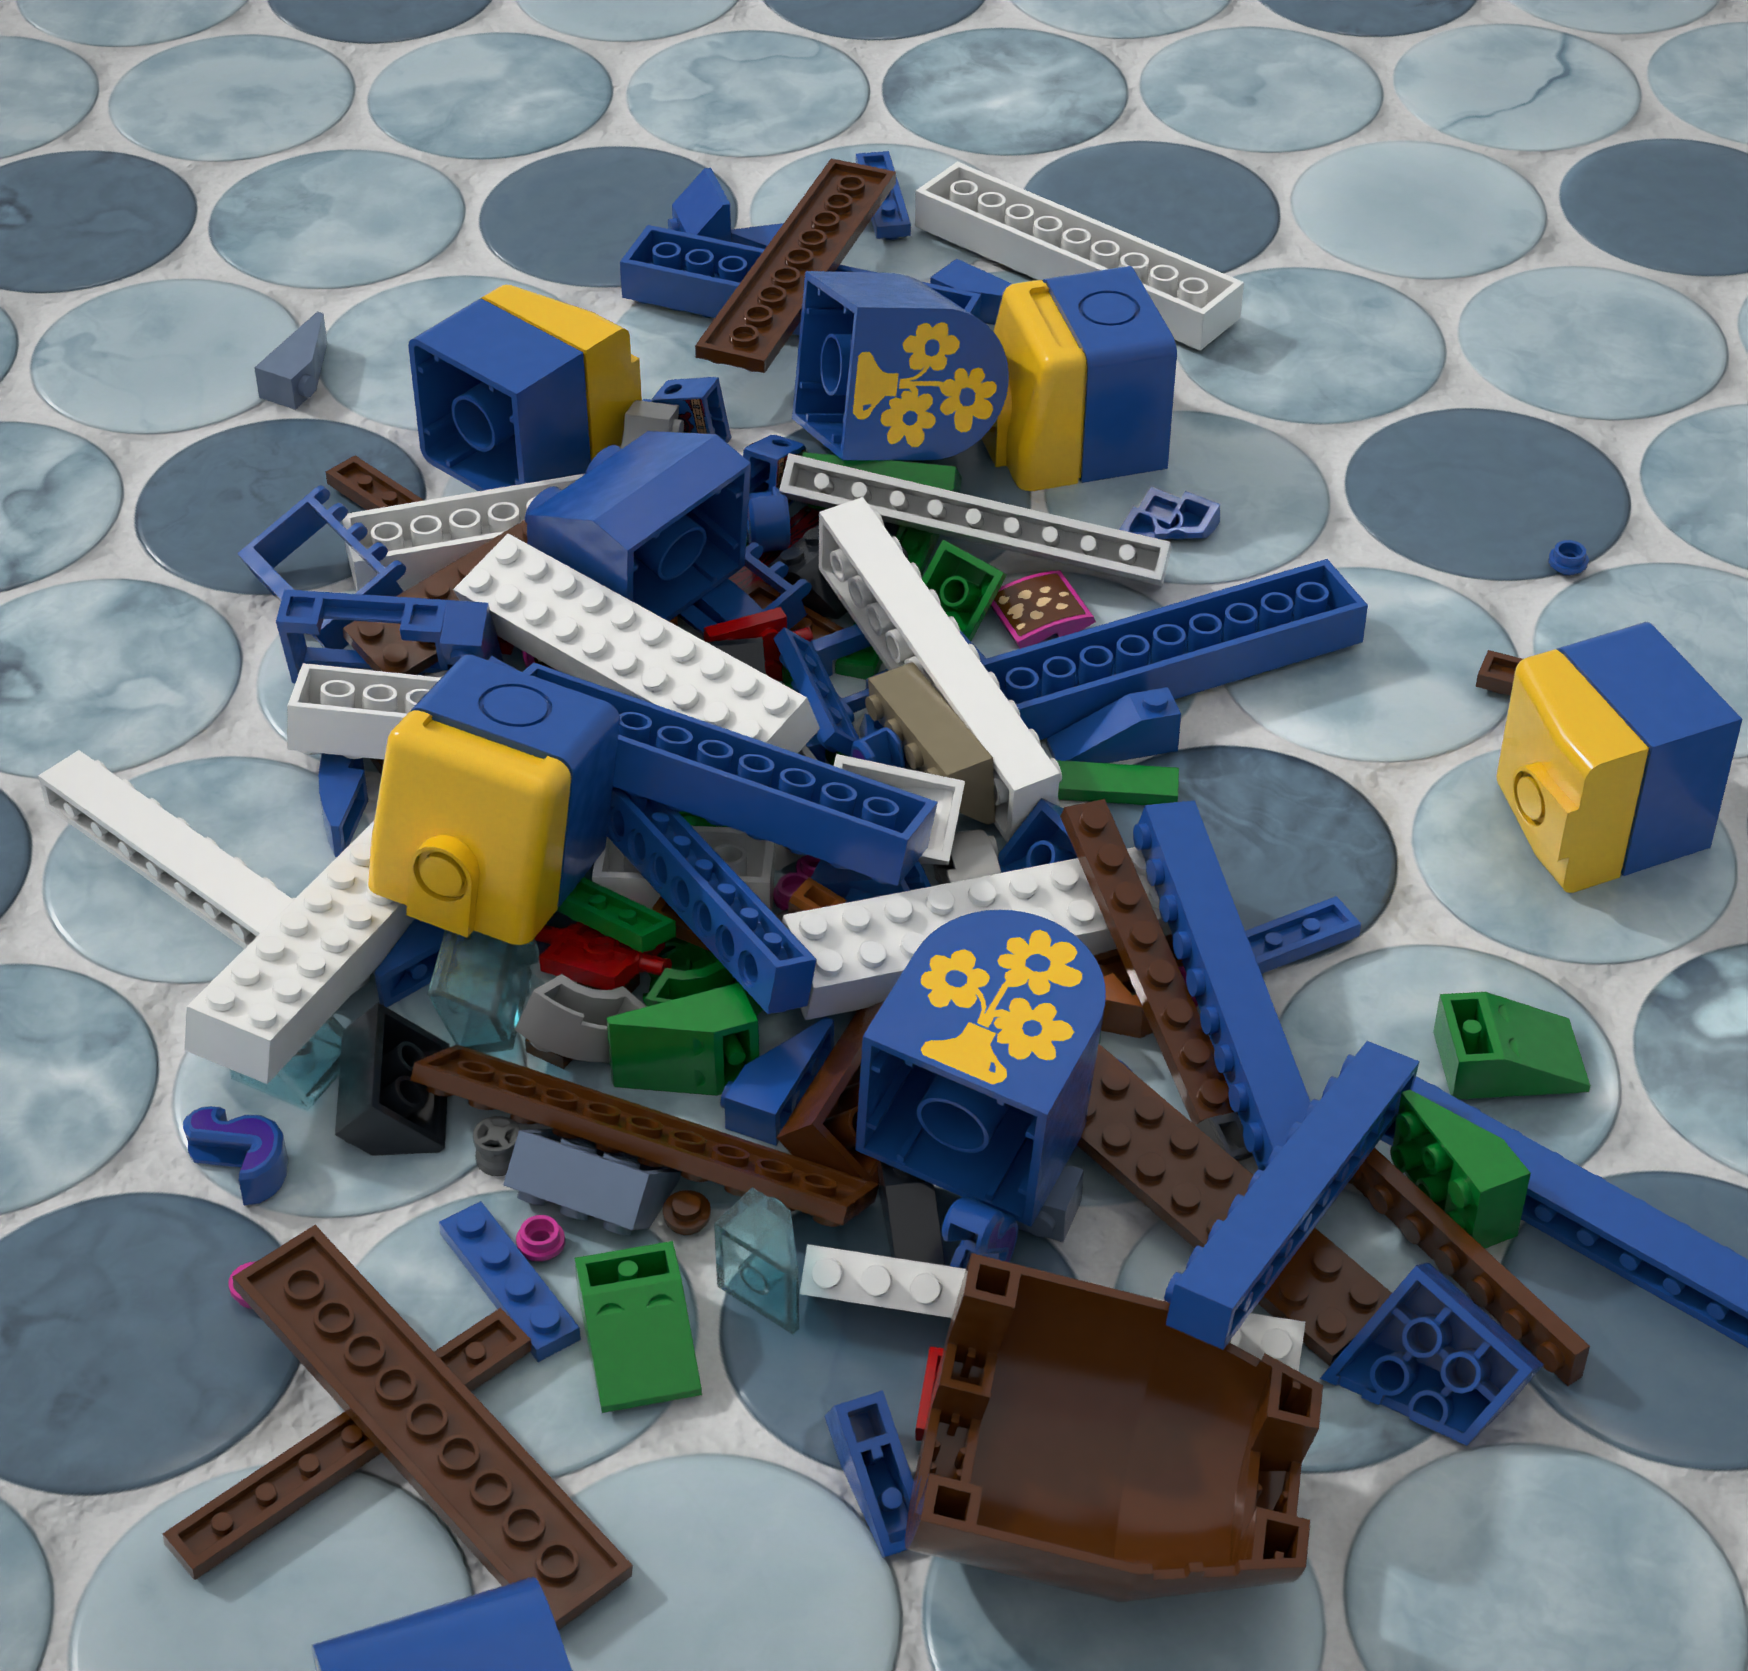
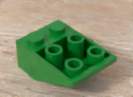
M740 983L606 1017L611 1081L613 1086L617 1088L718 1096L722 1094L729 1081H735L744 1065L759 1057L758 1019Z
M1488 992L1440 994L1433 1033L1450 1095L1457 1099L1583 1093L1590 1091V1082L1569 1018Z
M1410 1089L1401 1092L1393 1146L1390 1149L1394 1166L1402 1173H1405L1421 1191L1484 1249L1516 1237L1519 1231L1531 1172L1504 1139Z
M673 1241L574 1258L578 1298L602 1413L702 1395L682 1278Z

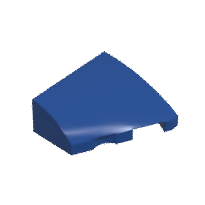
M1150 487L1139 507L1133 506L1119 530L1156 539L1207 538L1220 523V504L1187 491L1179 498Z

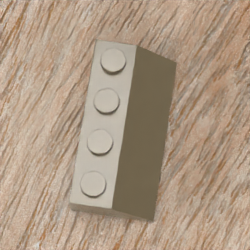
M911 662L868 678L869 696L865 699L867 711L872 720H878L883 727L892 729L899 736L909 766L912 769L917 768L920 772L965 781L959 813L986 825L995 823L993 757L918 667Z

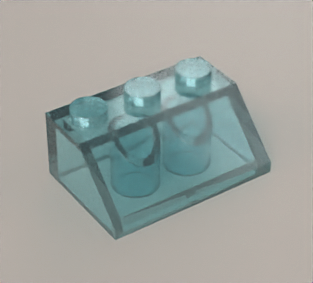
M445 930L427 995L455 1044L482 1053L512 1050L514 1048L517 1036L515 1028L522 1015L526 997L531 992L530 980L533 966L539 960V949L535 939L527 944L513 945L477 931H473L466 938Z

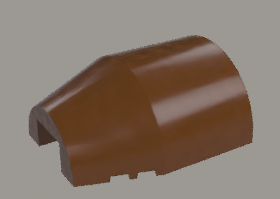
M971 1253L949 1326L927 1415L911 1493L905 1547L907 1550L1115 1602L1295 1582L1306 1568L1311 1521L1297 1517L1301 1467L1319 1430L1323 1385L1266 1353L1259 1359L1232 1344L1231 1340L1222 1350L1167 1326L1166 1320L1170 1307L1168 1302Z

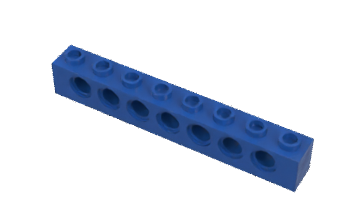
M613 786L607 837L767 1014L782 1013L786 1010L808 1006L817 959L678 811L670 810L664 804L645 797L628 795L624 790Z

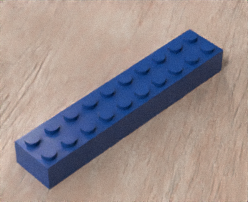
M647 225L620 261L622 298L635 300L642 304L649 303L668 307L675 311L682 310L696 313L707 318H715L765 249ZM839 265L835 272L873 271ZM922 282L981 320V294ZM801 322L798 324V326L792 334L798 336L800 335Z
M1324 559L980 660V662L988 672L991 671L995 674L1000 690L1008 700L1015 702L1028 729H1034L1039 739L1042 740L1051 737L1130 693L1169 687L1173 698L1178 699L1362 643L1368 604L1328 559Z
M534 662L523 671V673L601 699L616 708L620 716L613 786L624 790L628 795L645 797L664 804L670 810L685 811L705 818L710 824L727 826L742 831L753 839L767 840L787 847L788 850L795 854L813 856L829 862L835 868L850 869L867 875L875 882L899 886L928 848L938 804L937 801Z

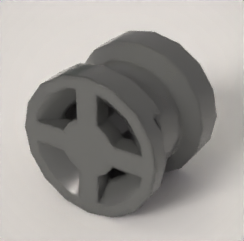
M505 1116L485 1118L473 1130L476 1163L478 1168L485 1174L504 1176L507 1173L520 1130L518 1124L511 1118Z

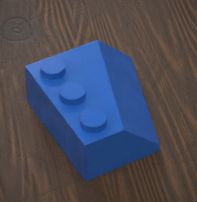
M1428 1262L1416 1265L1320 1379L1335 1386L1344 1387L1361 1395L1363 1399L1390 1408L1422 1426L1468 1446L1518 1396L1544 1364Z

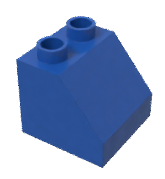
M647 431L623 449L617 445H611L601 450L590 462L586 474L565 489L561 490L556 486H552L540 492L532 500L525 514L528 545L661 618L670 621L745 566L751 463L717 434Z

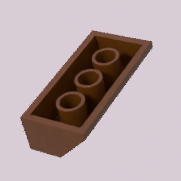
M884 1001L856 1012L777 1136L779 1142L793 1156L878 1183V1160L856 1151L855 1146L862 1040L864 1033Z

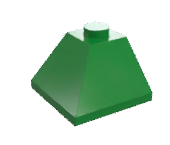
M942 540L922 580L929 590L933 589L937 593L948 617L952 616L955 618L960 631L972 641L1007 574L967 551Z

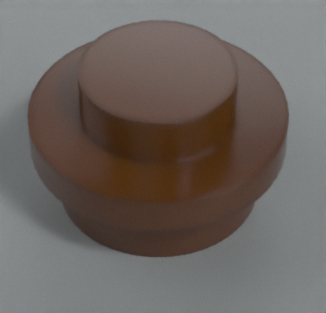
M693 1190L675 1192L666 1199L663 1205L664 1222L672 1231L680 1235L698 1233L708 1224L711 1217V1206L708 1199L701 1193Z

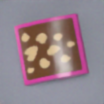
M1060 570L1037 573L1010 582L1000 587L991 604V608L1019 649L1038 644L1053 634L1061 637L1079 632L1096 622L1094 616Z

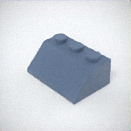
M552 1129L519 1130L503 1186L519 1191L517 1198L531 1204L544 1206L545 1202L549 1201L561 1205L560 1213L565 1216L584 1221L588 1220V1216L604 1220L603 1228L617 1234L630 1236L632 1230L650 1228L661 1211L664 1202L671 1195L681 1177V1171L667 1166L660 1168L646 1166L638 1162L637 1156L625 1152L609 1153L601 1151L594 1146L595 1142L581 1137L576 1139L563 1138L555 1135Z

